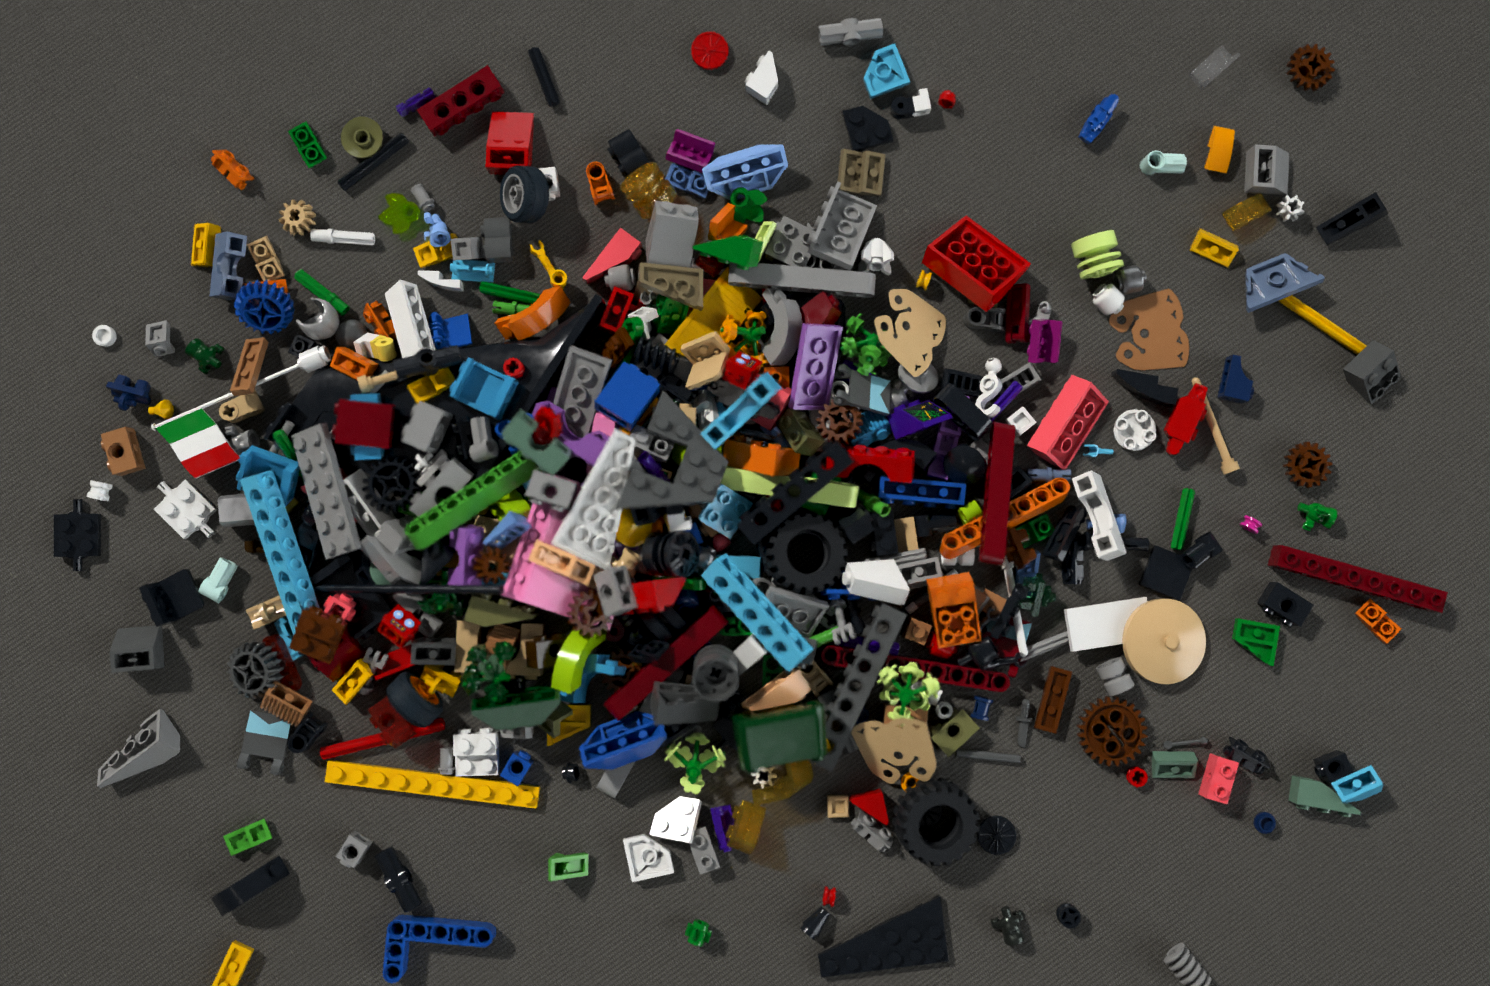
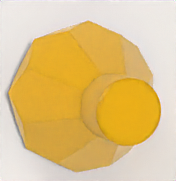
M164 399L156 406L149 407L148 413L150 415H158L163 419H170L174 414V408L170 400Z

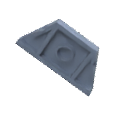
M1286 253L1247 268L1245 272L1246 311L1248 313L1323 283L1325 277L1322 274L1317 276L1307 270L1308 266L1295 261L1293 257Z

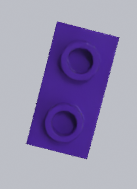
M731 804L710 808L719 850L728 852L732 848L740 847Z

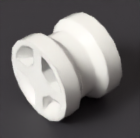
M90 480L91 490L87 493L86 497L109 501L108 493L113 485Z

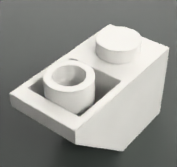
M768 51L765 56L762 55L756 64L757 69L754 73L750 72L744 82L746 83V92L767 105L778 89V77L771 51Z

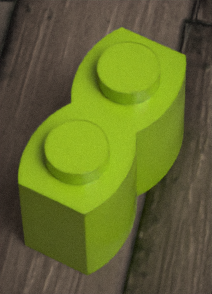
M514 489L490 505L489 509L493 515L497 516L500 522L509 511L525 516L528 519L531 505L523 499L521 493Z

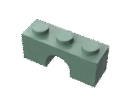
M520 409L504 427L501 435L504 436L503 438L508 444L515 445L520 449L521 454L525 458L536 462L541 471L554 476L570 458L572 450L556 437L546 445L536 443L532 438V433L536 429L538 422Z

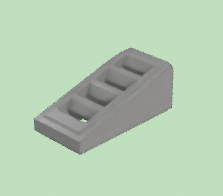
M1031 362L1001 379L1002 384L1006 383L1009 387L1011 385L1009 380L1012 378L1021 384L1017 375L1021 374L1026 384L1022 385L1023 389L1019 393L1042 380ZM1028 369L1034 380L1030 381L1024 371ZM1002 386L1001 391L999 392L1000 396H1001V395L1003 394V392L1005 391V389L1003 388V386Z

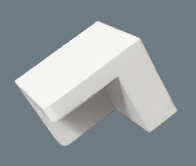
M641 307L627 316L628 318L637 316L642 319L644 324L642 337L647 341L650 339L649 332L652 330L650 321L659 316L656 308Z

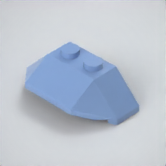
M783 144L756 145L720 156L702 168L707 190L730 200L732 191L739 187L746 188L748 191L756 189L761 192L772 189L783 171L788 167V162ZM739 194L737 198H743L744 195Z

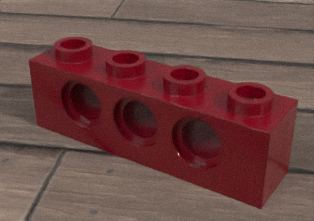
M487 65L423 105L417 111L433 136H440L445 134L454 124L464 122L470 114L480 112L489 102L499 100L505 92ZM478 89H484L483 94L475 95ZM460 100H467L464 106H457ZM443 111H449L446 117H440Z

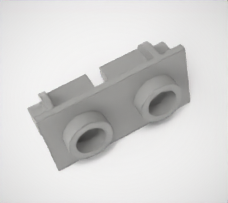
M861 809L858 818H854L850 823L853 826L852 829L863 838L869 833L871 836L867 839V842L877 851L881 850L884 852L887 848L890 849L894 839L891 832L879 825L873 816Z
M701 826L696 827L692 844L689 845L699 873L703 874L720 868L706 826L702 828Z

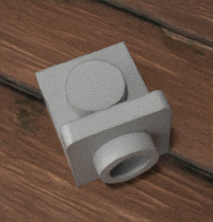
M167 320L146 325L145 345L154 356L175 353V348L170 343V324Z

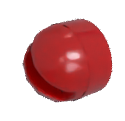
M945 90L941 93L938 104L943 108H953L956 95L950 90Z

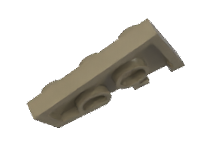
M640 262L638 286L702 311L703 269Z

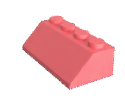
M1071 375L1027 446L1036 455L1056 468L1066 470L1109 401L1092 382Z

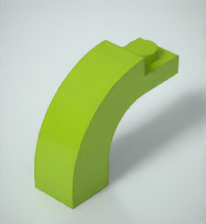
M601 630L600 636L594 633L593 637H587V633L585 636H581L579 631H572L557 657L551 688L568 694L581 686L583 668L590 652L606 640L607 632Z

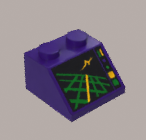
M920 400L913 401L908 404L907 408L905 404L893 408L894 413L887 416L896 440L953 418L951 413L929 400L920 403Z

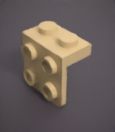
M716 331L681 346L680 351L692 364L686 383L687 389L700 388L704 384L712 381L715 382L722 377L730 347Z

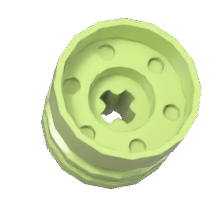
M1114 230L1095 233L1071 244L1074 258H1085V261L1077 265L1078 269H1086L1079 273L1081 279L1100 278L1125 266L1123 260H1115L1121 256L1120 251L1110 252V249L1118 245Z

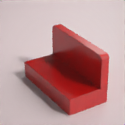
M411 644L387 653L389 659L383 670L377 668L378 675L374 676V678L379 680L417 665L411 664Z

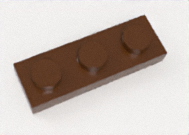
M1050 666L1034 728L1057 733L1072 671Z

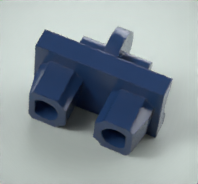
M120 374L114 383L108 381L106 388L111 389V395L114 396L113 401L118 403L120 410L127 411L130 406L136 407L137 402L150 404L151 398L148 394L151 386L147 381L139 379L135 387H130L131 379Z

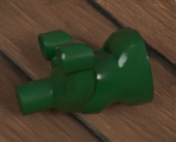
M196 338L187 345L185 353L199 362L198 369L202 373L208 374L207 371L210 370L208 365H212L216 369L222 365V362L215 358V354L221 355L225 349L219 344L208 347L201 339Z

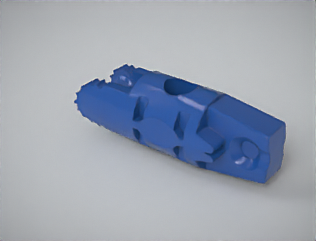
M1111 94L1102 99L1100 104L1096 105L1078 136L1084 143L1090 144L1101 133L1119 102L1117 95Z

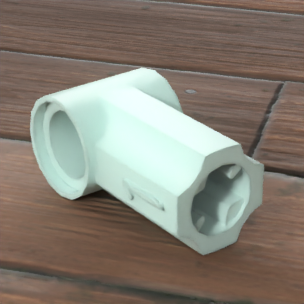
M1155 150L1142 159L1140 169L1146 175H1153L1154 173H1184L1187 157H1185V154L1162 153ZM1150 160H1153L1156 166L1151 165Z
M220 557L210 576L200 585L199 593L220 603L228 592V584L238 565Z

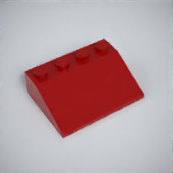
M964 216L930 243L922 260V264L985 312L1003 298L1031 265L1030 262L968 216Z

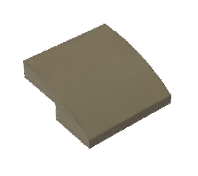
M842 149L838 172V181L841 182L839 190L849 194L881 196L885 154L867 150L865 152Z

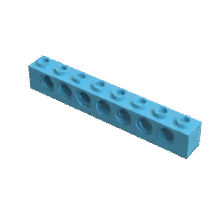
M269 470L240 479L294 636L295 627L302 610L310 606L320 607L274 472Z

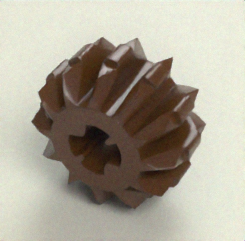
M488 546L486 554L482 550L479 551V554L482 556L481 558L474 557V561L479 564L474 565L473 570L479 571L476 576L478 579L484 577V583H488L491 578L492 583L496 584L497 577L501 580L505 579L502 574L503 572L510 573V570L505 566L510 565L511 561L506 559L508 556L506 552L500 554L501 549L499 547H496L493 552L492 548ZM490 561L495 564L496 567L494 569L489 567L488 563Z

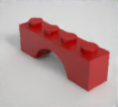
M841 443L854 458V462L836 477L848 478L850 472L855 467L862 464H872L884 470L891 482L912 483L915 468V451H910L907 448L888 449L885 446H878L876 448H869L865 445L845 446V444ZM826 457V468H831L834 462L831 458Z

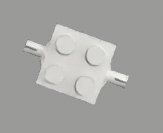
M185 479L174 489H171L164 481L160 483L161 485L157 486L166 496L154 510L183 539H187L193 532L201 530L207 538L215 533L206 523L217 509L188 480Z

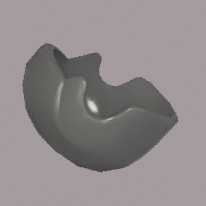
M350 319L339 325L335 337L340 347L356 351L353 342L368 333L361 321Z

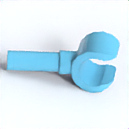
M1085 444L1084 446L1089 447V453L1083 455L1086 457H1096L1098 454H1113L1114 451L1113 449L1098 448L1095 444Z

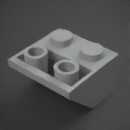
M1255 144L1246 152L1244 193L1287 195L1289 153L1278 146Z

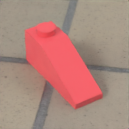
M620 227L582 277L584 282L589 284L604 277V275L608 274V269L623 264L628 265L632 260L636 261L642 253L641 242Z

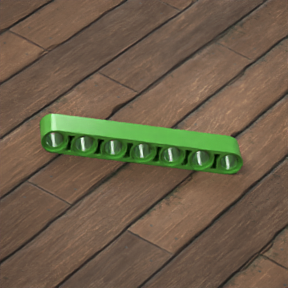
M520 450L410 522L405 527L404 532L416 549H424L530 480L534 470L540 472L541 470L536 462L525 458Z

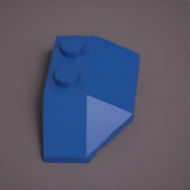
M641 711L625 715L619 721L614 719L595 728L586 742L579 747L583 766L589 769H616L653 755L667 739L664 725H654L652 715Z

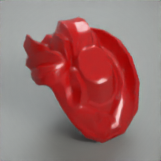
M540 407L535 414L534 420L538 424L533 431L532 438L536 443L546 445L555 437H559L562 433L563 423L560 422V414L556 415L551 408Z

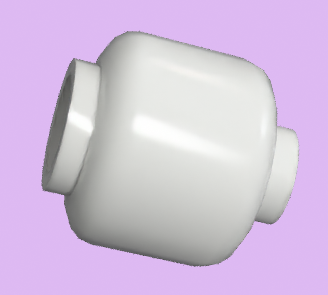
M1102 284L1093 293V304L1104 315L1117 314L1124 307L1125 296L1113 284Z

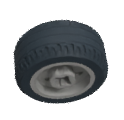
M517 165L511 167L505 173L500 187V202L503 212L508 219L513 222L534 223L545 214L549 203V186L543 172L538 168Z

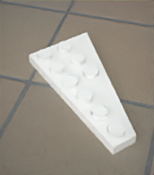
M616 428L614 429L551 542L552 545L604 570L611 567L610 563L615 547L614 542L622 509H615L627 481L635 438Z

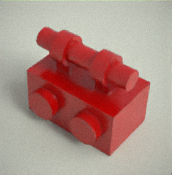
M614 286L597 329L614 335L618 328L622 327L627 312H634L641 307H645V304L640 299L637 305L631 304L634 294Z

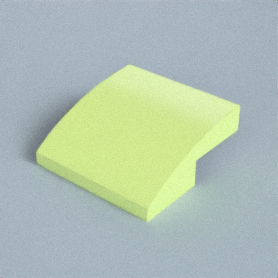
M773 221L763 222L755 239L764 241L759 261L776 229L777 224Z

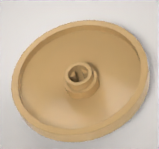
M1154 599L1140 605L1128 618L1123 630V651L1128 664L1140 677L1154 683L1173 684L1188 678L1199 667L1206 649V634L1200 618L1189 606L1173 599Z

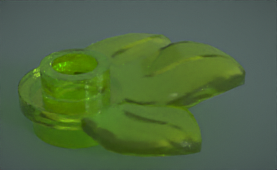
M390 193L385 195L390 207L385 209L378 218L387 225H393L392 230L394 234H402L409 229L411 222L419 218L420 209L416 203L407 201L402 194ZM412 209L413 214L408 216L407 211Z

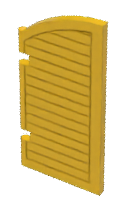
M727 267L703 296L702 311L693 308L664 345H667L670 350L675 348L677 354L681 353V356L685 357L680 351L683 344L714 331L720 335L721 325L728 314H732L733 318L739 320L742 325L747 319L744 311L747 308L754 310L762 300V297L752 288L728 285L729 268Z

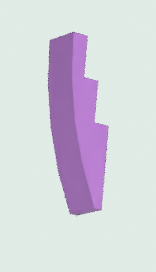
M951 419L939 424L933 450L937 453V458L929 466L926 474L927 477L942 481L948 480V476L944 471L943 461L948 451L957 447L962 431Z

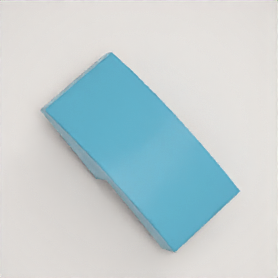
M728 555L748 578L755 579L761 577L762 557Z

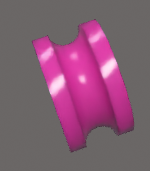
M1245 515V521L1241 522L1240 526L1251 533L1257 534L1259 532L1257 529L1262 526V523L1253 517Z

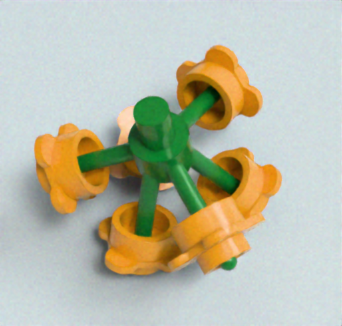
M748 310L746 312V328L741 327L740 321L734 319L732 314H728L721 325L720 336L725 339V343L735 340L737 335H743L744 338L737 345L732 342L728 344L730 347L728 358H732L741 350L743 353L762 361L761 367H763L765 363H768V360L763 352H758L761 350V344L758 343V340H760L761 335L766 333V324L764 323V319L767 317L764 311L754 312L753 310Z

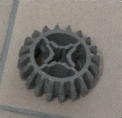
M247 642L237 647L234 653L229 656L231 661L227 665L230 669L226 673L231 675L228 681H233V688L239 689L238 694H244L245 698H264L267 690L275 686V684H272L274 681L281 683L279 680L284 676L280 671L284 668L279 663L282 659H277L276 655L278 652H272V646H266L265 642Z

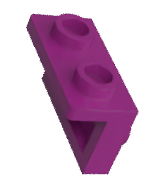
M676 129L673 142L666 153L665 160L703 173L702 168L707 166L712 160L715 142Z
M1050 319L1032 320L1029 328L1031 336L1030 345L1027 348L1028 362H1058L1062 321Z

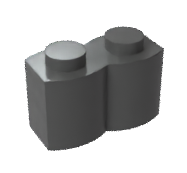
M508 217L484 218V225H481V236L485 238V245H481L482 257H486L488 263L514 262L512 221Z

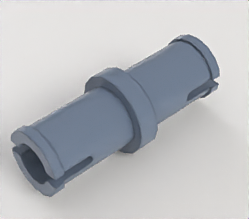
M1047 467L1046 469H1027V474H1036V476H1029L1034 482L1047 483L1055 478H1064L1069 483L1071 482V477H1062V475H1071V469L1060 470L1052 469V467Z

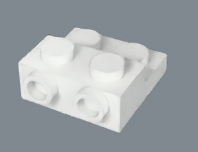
M470 728L458 729V732L453 734L455 777L500 774L499 731H493V728H480V732H471Z

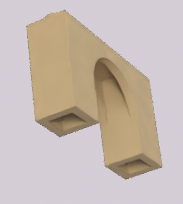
M457 620L454 672H460V676H463L466 666L471 664L470 661H466L470 648L481 644L482 626L465 620ZM521 624L519 652L515 659L509 663L505 673L511 675L510 679H515L516 675H524V678L527 680H537V676L543 675V668L527 667L525 641L533 640L534 636L545 635L546 624Z

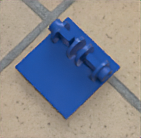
M437 312L431 313L428 325L436 350L455 345L463 347L472 344L468 313L443 320Z

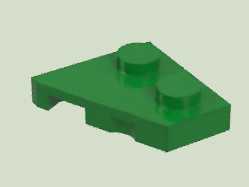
M1235 618L1232 639L1266 665L1274 666L1280 626Z

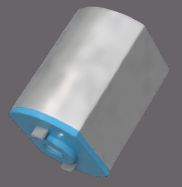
M245 494L224 495L218 498L219 523L222 527L255 525Z

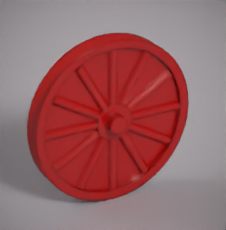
M704 32L698 35L692 43V58L703 69H717L725 63L728 57V44L724 37L716 32Z

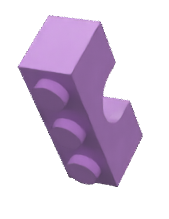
M461 524L450 532L449 547L457 550L459 565L458 567L448 568V585H481L482 578H477L476 574L479 571H474L473 566L479 564L474 561V557H482L479 551H483V527Z

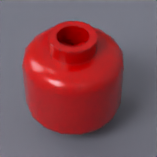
M935 630L929 633L925 643L931 655L943 659L950 658L959 648V645L938 648Z

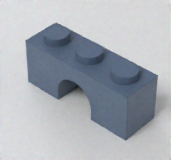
M228 231L216 234L209 297L236 300V294L240 291L243 284V278L237 277L236 269L238 261L245 257L247 236Z

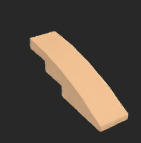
M536 540L528 558V561L598 591L593 575L604 569L577 558L575 555Z

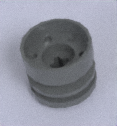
M714 644L704 647L694 658L692 683L694 690L700 697L708 701L718 702L726 700L736 691L739 680V663L731 649L723 645Z

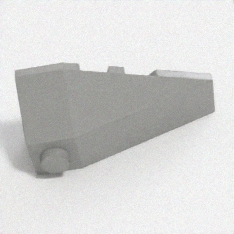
M159 709L144 720L140 725L142 729L135 736L130 735L126 740L127 743L121 751H115L98 769L97 787H105L161 765L180 752V734L164 710Z

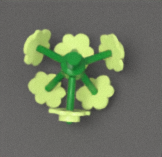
M692 733V735L686 736L685 740L695 744L693 755L688 746L685 745L679 748L682 744L681 742L677 745L672 743L667 746L665 751L667 756L664 760L666 761L669 758V761L673 763L675 768L680 766L686 767V776L680 779V784L684 787L685 792L698 794L705 785V782L702 780L701 770L708 769L709 772L715 773L721 765L725 767L723 761L726 760L725 752L721 748L717 750L713 745V751L711 752L710 749H706L704 753L699 755L700 761H698L699 745H706V743H710V740L702 733Z

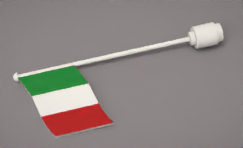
M326 346L313 347L299 353L298 364L258 380L256 386L297 368H300L302 371L305 370L307 373L328 365V362L332 361L331 355ZM228 393L161 423H153L151 425V429L158 431L171 445L183 467L195 478L239 461L240 456L230 446L219 426L204 411V408L234 396L232 393Z

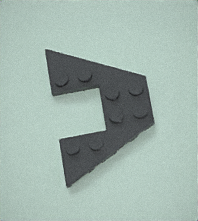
M662 391L646 432L686 447L675 480L671 484L632 468L615 510L713 503L728 461L701 435L702 432Z

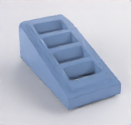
M509 511L483 541V544L494 549L499 547L502 550L525 533L531 525L525 516Z

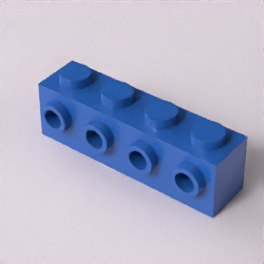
M886 476L878 478L877 496L882 499V502L887 504H894V500L903 501L902 505L915 506L916 502L924 503V507L936 508L937 504L945 505V509L958 510V506L965 504L966 484L913 479L912 483L891 482Z

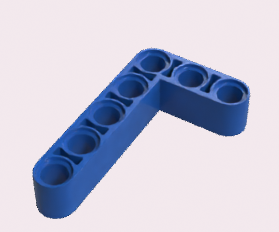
M398 915L390 922L387 928L383 977L388 983H396L406 973L410 941L486 947L495 938L496 928L489 922ZM395 923H401L404 931H398ZM422 925L425 928V933H420L416 926ZM438 927H444L447 931V934H440L438 932ZM459 929L467 930L468 936H461ZM480 931H487L490 938H483L480 935ZM393 945H399L402 952L394 951ZM391 967H397L399 974H394L391 971Z

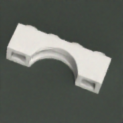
M1089 471L1072 478L1077 496L1085 506L1092 522L1093 536L1091 539L1097 557L1108 561L1127 554L1101 475Z

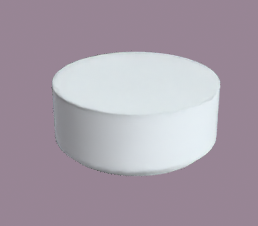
M107 325L97 326L92 333L94 342L103 347L113 345L117 337L115 330Z

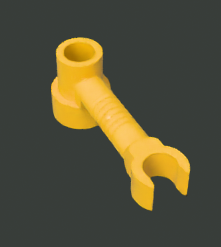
M539 240L540 250H535L530 245V252L540 260L545 270H547L552 288L561 286L564 289L567 283V275L563 270H555L544 251V244Z

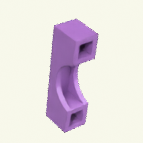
M550 401L536 403L532 413L533 417L535 418L536 412L542 406L551 408L556 415L560 414V422L563 423V429L557 439L572 450L571 455L581 457L586 460L588 465L594 466L610 436L601 431L588 433L584 438L578 437L567 426L565 410Z

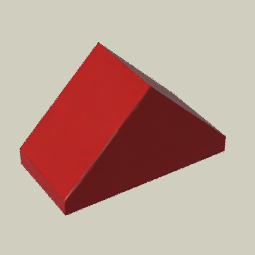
M881 789L852 794L849 797L851 803L887 826L889 820Z

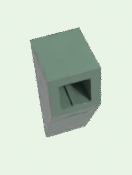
M1292 775L1288 801L1295 803L1296 808L1309 810V807H1316L1317 811L1329 814L1331 810L1338 811V815L1351 817L1352 814H1361L1350 803H1342L1337 793L1324 783L1315 779Z

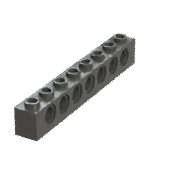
M881 602L880 606H875L871 617L874 619L871 625H866L862 636L865 638L861 645L857 644L852 656L855 659L852 665L848 663L843 675L846 678L843 684H838L834 695L837 697L834 703H829L825 714L828 715L825 720L826 739L832 740L833 746L827 749V755L824 756L823 760L811 761V759H808L810 762L831 772L833 771L907 616L904 612ZM885 621L889 627L886 632L881 633L877 630V625ZM871 641L879 642V649L875 652L868 650V644ZM861 661L870 662V668L867 671L859 670L858 666ZM853 680L861 682V687L856 691L849 688V684ZM843 700H849L852 702L850 709L843 710L840 708V703ZM838 719L843 724L840 729H833L830 726L831 722Z

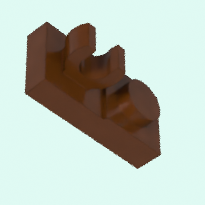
M621 327L605 344L600 353L602 357L612 360L610 369H613L619 365L635 344L626 328Z

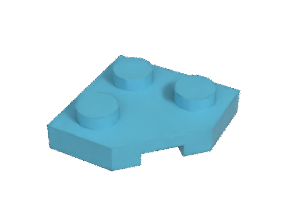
M895 43L876 50L863 78L870 99L910 84Z

